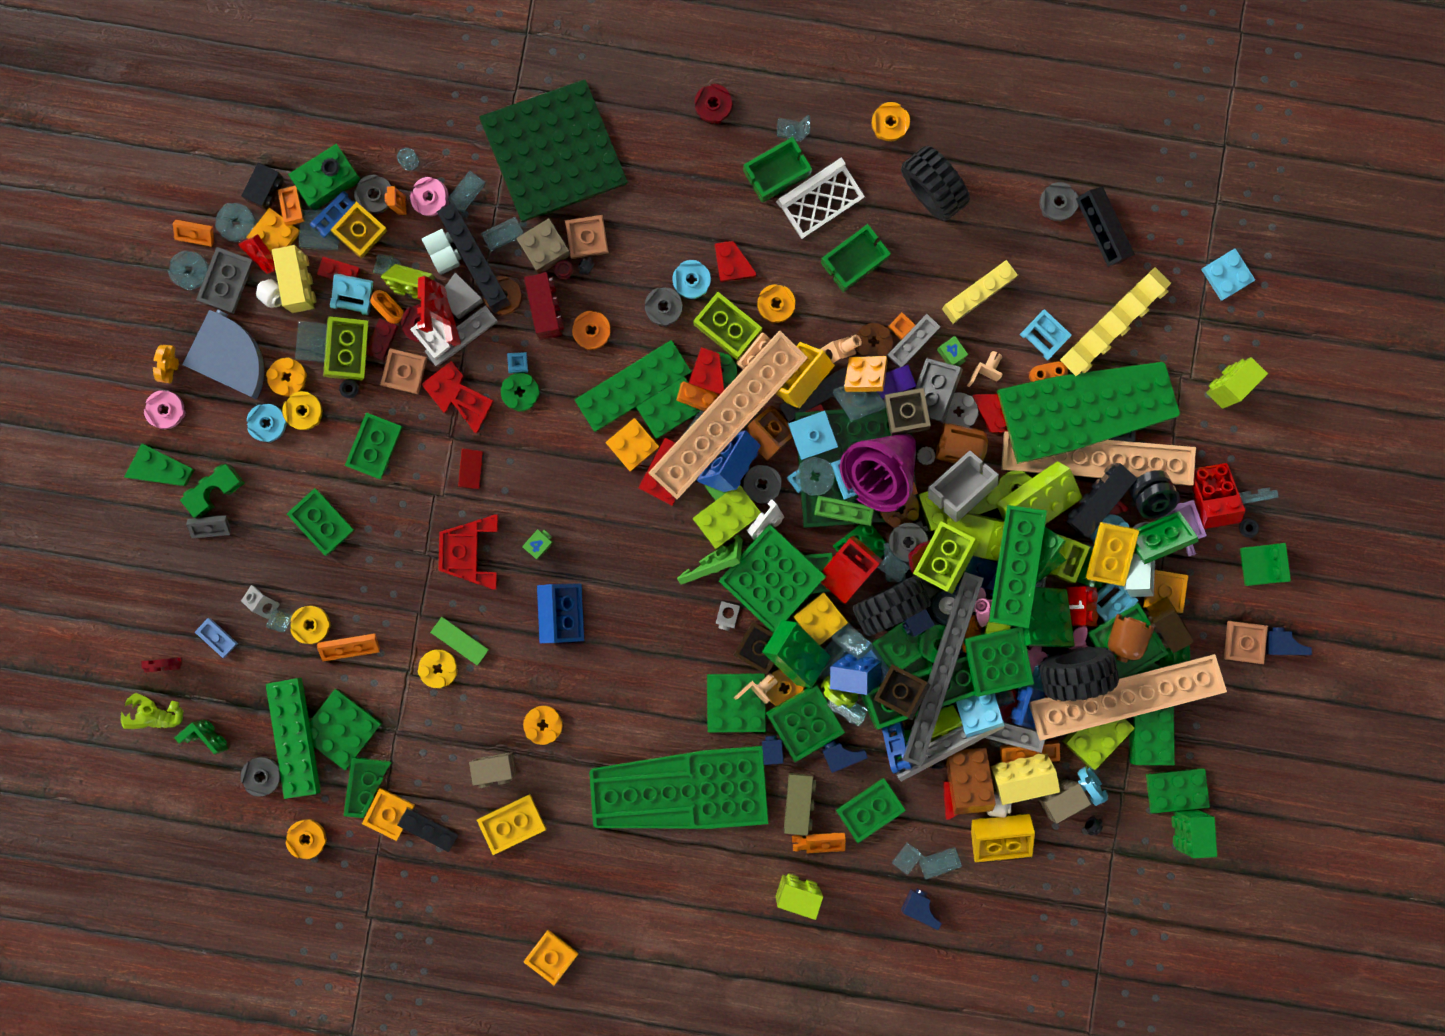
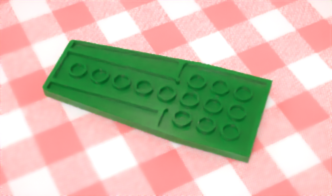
M1164 362L1079 373L1077 376L1071 374L1051 377L997 391L1017 464L1072 452L1174 419L1180 414Z
M762 746L701 750L592 768L589 772L592 818L595 828L712 829L768 824Z

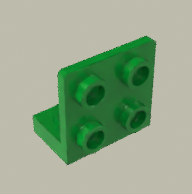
M860 524L833 545L834 549L838 552L848 539L854 535L879 558L890 550L887 543L872 524L871 526Z
M1286 543L1240 548L1245 586L1291 581Z
M205 719L192 722L174 737L179 744L189 743L192 740L194 742L201 738L214 755L229 749L226 746V740L221 735L218 736L214 731L215 728L212 723L205 721Z

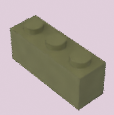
M789 773L784 820V833L808 836V830L812 831L813 820L809 819L810 811L814 810V799H811V793L815 792L816 780H813L812 775Z

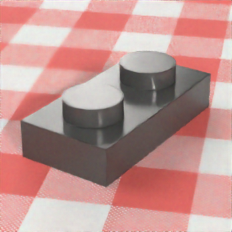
M226 516L187 519L186 525L191 538L224 536L231 533Z

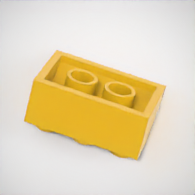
M802 342L796 347L808 358L775 393L786 403L800 408L806 402L808 397L835 366L824 351Z
M1030 814L972 820L971 836L975 862L1032 857L1035 832Z

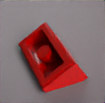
M462 449L458 487L479 489L483 451Z

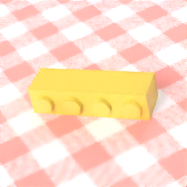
M1006 260L946 303L942 310L954 324L1012 282L1018 275Z

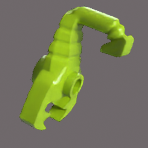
M135 693L125 702V706L132 704V709L137 704H141L137 708L138 713L135 714V720H131L130 713L125 717L121 712V724L124 729H140L148 726L157 728L175 727L181 724L184 710L179 707V702L171 701L166 712L157 708L155 703L147 697Z

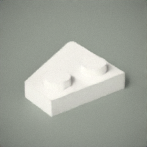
M431 317L433 331L426 333L419 330L417 324L410 330L429 353L437 359L451 347L446 342L443 323Z
M773 500L769 501L770 509L766 514L760 513L747 530L754 541L769 524L776 527L784 518L781 510Z

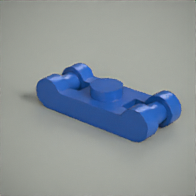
M343 191L310 223V226L313 229L316 228L325 239L331 233L334 225L356 202L350 200L348 194ZM343 202L347 207L343 209L339 204ZM324 219L329 223L326 227L321 223Z
M902 721L883 727L882 731L892 773H897L904 768L906 770L912 769V763L903 760L907 743ZM893 732H896V733H897L896 736H892V737H891V733H893ZM902 756L903 761L897 762L896 757Z

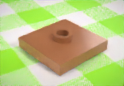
M603 215L565 221L571 259L609 253Z
M390 348L380 385L419 395L428 358Z
M1228 621L1224 659L1264 664L1268 626Z

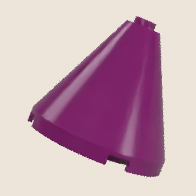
M904 433L860 441L851 445L842 455L840 461V473L848 490L852 488L859 496L857 500L871 509L882 512L897 510L909 500L913 491L916 440L910 434Z

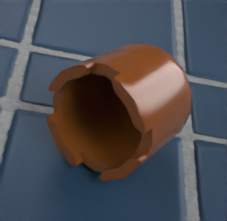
M1116 614L1108 640V648L1113 654L1117 655L1116 659L1127 663L1128 660H1139L1146 651L1155 627L1150 625L1147 628V623L1131 617L1121 619L1122 615Z

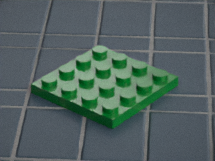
M769 524L741 555L740 563L730 567L719 582L774 633L782 620L787 621L827 576L778 530Z

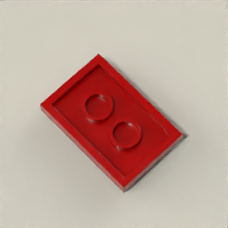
M664 438L639 489L673 506L676 498L649 474V471L675 444V442Z

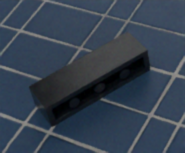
M1103 186L1091 189L1076 198L1108 267L1119 264L1135 255Z
M1121 463L1108 465L1104 470L1105 474L1103 477L1093 483V489L1090 493L1085 494L1080 500L1081 504L1068 514L1066 523L1082 537L1089 538L1100 525V522L1105 519L1136 481L1137 477Z

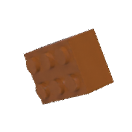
M987 749L960 750L945 758L954 815L993 811L996 803Z

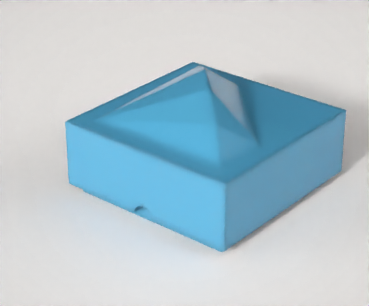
M527 352L507 353L508 373H528Z

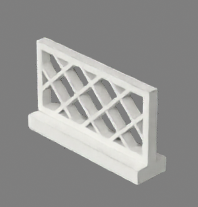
M841 157L779 198L776 202L783 209L802 239L865 196L847 170L845 162ZM841 171L847 177L846 184L835 182L837 174ZM823 183L832 185L830 195L819 193ZM834 185L844 187L843 198L832 196ZM847 188L855 190L859 197L854 200L845 199ZM808 193L816 195L814 205L804 203L805 195ZM819 196L829 198L827 208L817 206ZM832 199L842 201L841 208L838 211L830 209ZM792 204L800 205L799 215H792L787 207ZM803 206L813 208L811 219L801 217ZM816 209L826 211L824 220L814 219ZM800 219L811 221L809 230L804 233L799 227Z

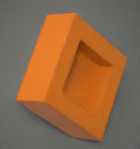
M901 312L888 328L902 340L914 328L915 324Z

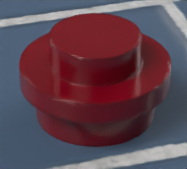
M566 260L557 262L554 267L555 275L563 280L570 278L573 274L572 264Z

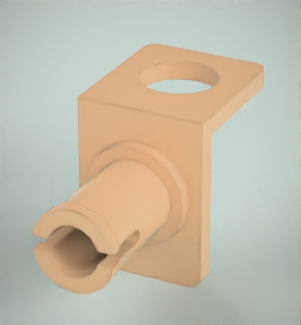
M853 335L851 338L846 337L832 341L820 350L825 353L828 349L831 350L833 354L831 361L835 363L840 359L855 355V348L860 346L862 341L858 335Z
M992 351L986 365L980 362L975 368L967 386L970 387L978 373L998 382L1003 374L997 371L996 368L1002 359V355L998 354L995 358L997 352Z
M769 673L758 685L753 681L747 684L734 698L735 700L751 688L766 704L770 701L766 693L778 681L773 679L768 683L774 677Z

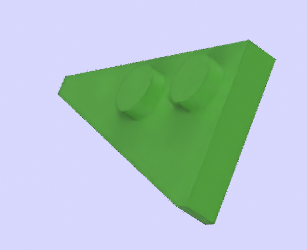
M736 535L734 537L735 542L728 547L720 546L715 552L700 560L701 565L692 572L687 569L678 576L677 580L680 584H684L739 564L743 542L741 536Z

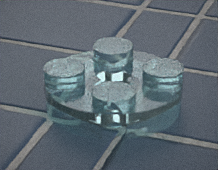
M226 203L216 216L215 227L225 239L232 242H240V240L247 237L255 227L256 222L252 212L246 206L239 203ZM238 218L240 224L232 227V220Z
M181 251L174 255L170 261V270L168 269L170 279L177 286L186 290L200 287L208 270L206 260L198 253L192 251ZM186 266L193 267L191 274L184 273Z
M808 458L799 465L796 471L798 487L810 496L822 495L829 491L833 485V467L824 459ZM812 471L820 474L818 482L810 479Z

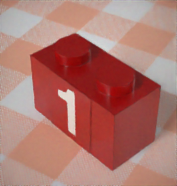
M1087 586L1066 587L1072 626H1097V588Z

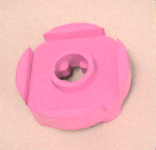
M425 177L415 183L410 200L417 212L425 216L438 215V210L449 205L448 190L440 180ZM429 192L433 194V198L431 201L426 200V197H428Z
M157 391L151 394L146 401V409H144L147 421L160 429H171L177 426L186 414L181 398L169 391ZM163 405L169 408L167 414L160 413Z

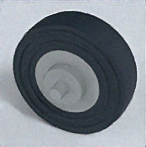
M944 590L934 596L931 602V613L937 622L944 625L947 624L957 592L954 591L951 594Z

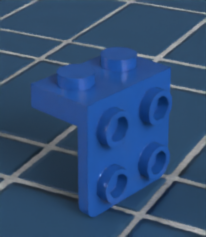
M1024 686L1022 689L1019 688L1016 694V700H1018L1016 708L1013 707L1010 714L1011 723L1035 730L1036 726L1029 702L1044 699L1046 694L1028 686Z

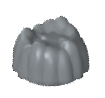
M922 447L917 453V459L923 465L934 462L935 453L930 447Z

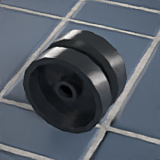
M1162 470L1144 473L1129 488V494L1135 502L1139 513L1147 519L1159 518L1170 513L1180 502V495L1169 475Z

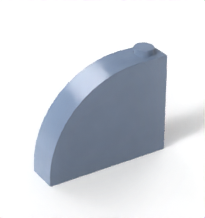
M218 309L216 312L209 310L183 365L252 398L258 399L264 381V362L259 346L243 327L227 318L228 314Z

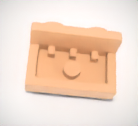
M764 333L759 334L736 364L744 370L771 339Z

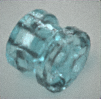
M403 148L397 154V160L405 170H414L418 166V157L412 149Z

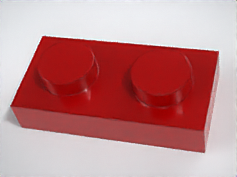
M322 257L317 275L333 280L335 274L358 278L361 269L350 264Z

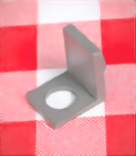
M253 585L250 586L241 600L252 612L269 620L280 605L279 602L264 596ZM271 603V610L266 613L263 612V606Z
M721 602L716 624H719V629L730 631V627L735 628L740 606ZM726 607L733 609L734 615L732 618L727 619L723 616V610Z

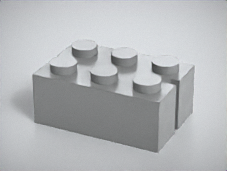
M969 451L928 487V498L940 509L944 507V512L957 523L998 486L999 474L987 464L983 465V461Z

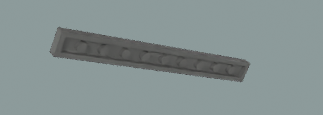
M966 572L962 575L928 679L930 687L919 707L903 756L904 761L919 766L923 765L982 585V577Z

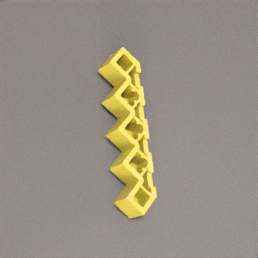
M1156 267L1153 268L1060 360L1075 376L1081 371L1086 373L1093 366L1091 362L1100 353L1104 355L1111 348L1109 344L1119 334L1123 336L1131 329L1129 325L1137 316L1142 318L1150 310L1148 306L1157 297L1161 299L1168 293L1167 287L1171 282Z

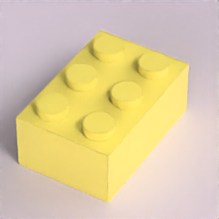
M295 245L272 249L282 306L292 313L315 309L316 296L314 291H311L310 286L313 284V280L307 270V266H309L308 256Z
M1047 753L1036 754L1029 758H1018L1008 763L1000 762L990 766L994 787L1002 805L1060 792L1057 772Z

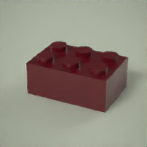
M547 272L524 277L537 336L540 340L562 336L561 330L565 328L563 319L557 312L561 310L559 301L553 294L557 292L553 278H549Z

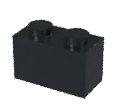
M258 162L241 197L247 202L267 211L268 207L272 206L276 191L283 184V176L279 172Z

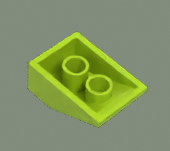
M967 513L956 523L948 516V525L980 542L973 554L974 556L999 560L1005 520Z

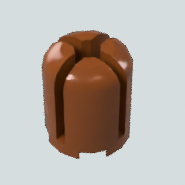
M943 423L939 445H937L936 449L937 459L955 464L967 452L971 451L984 461L988 448V438L984 431L951 423Z

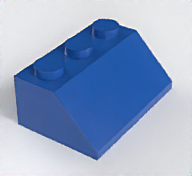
M746 430L739 432L700 474L697 481L722 492L736 490L741 484L740 480L743 475L748 472L750 463L757 457V452L761 445Z
M582 584L537 585L540 643L584 641Z

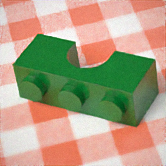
M221 464L213 470L214 473L212 475L202 478L198 482V486L184 492V497L180 501L193 518H202L215 508L210 501V493L214 488L219 487L224 494L231 495L245 484L231 465Z

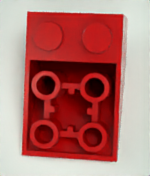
M1228 464L1195 468L1194 484L1192 487L1196 508L1203 528L1207 529L1241 523L1245 514V508Z
M853 535L822 570L827 576L822 581V584L842 602L846 603L883 560Z

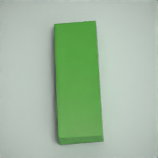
M818 496L814 515L871 526L874 509L862 504Z
M444 617L439 619L430 632L477 666L489 651L488 648Z

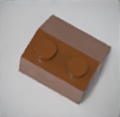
M772 405L743 430H746L761 445L758 452L767 461L793 438L788 425L789 422Z

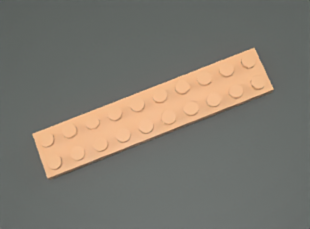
M779 331L649 471V474L678 499L808 357Z
M1005 431L1001 470L1041 473L1058 461L1069 467L1073 476L1102 478L1105 474L1104 470L1108 465L1121 463L1137 478L1146 472L1162 470L1167 472L1173 484L1192 486L1194 484L1196 447L1106 440L1072 452L1017 464L1009 433Z
M1214 654L1121 678L1113 691L1107 692L1105 695H1099L1096 698L1056 701L1048 697L1029 702L1039 740L1041 741L1227 692L1216 655Z

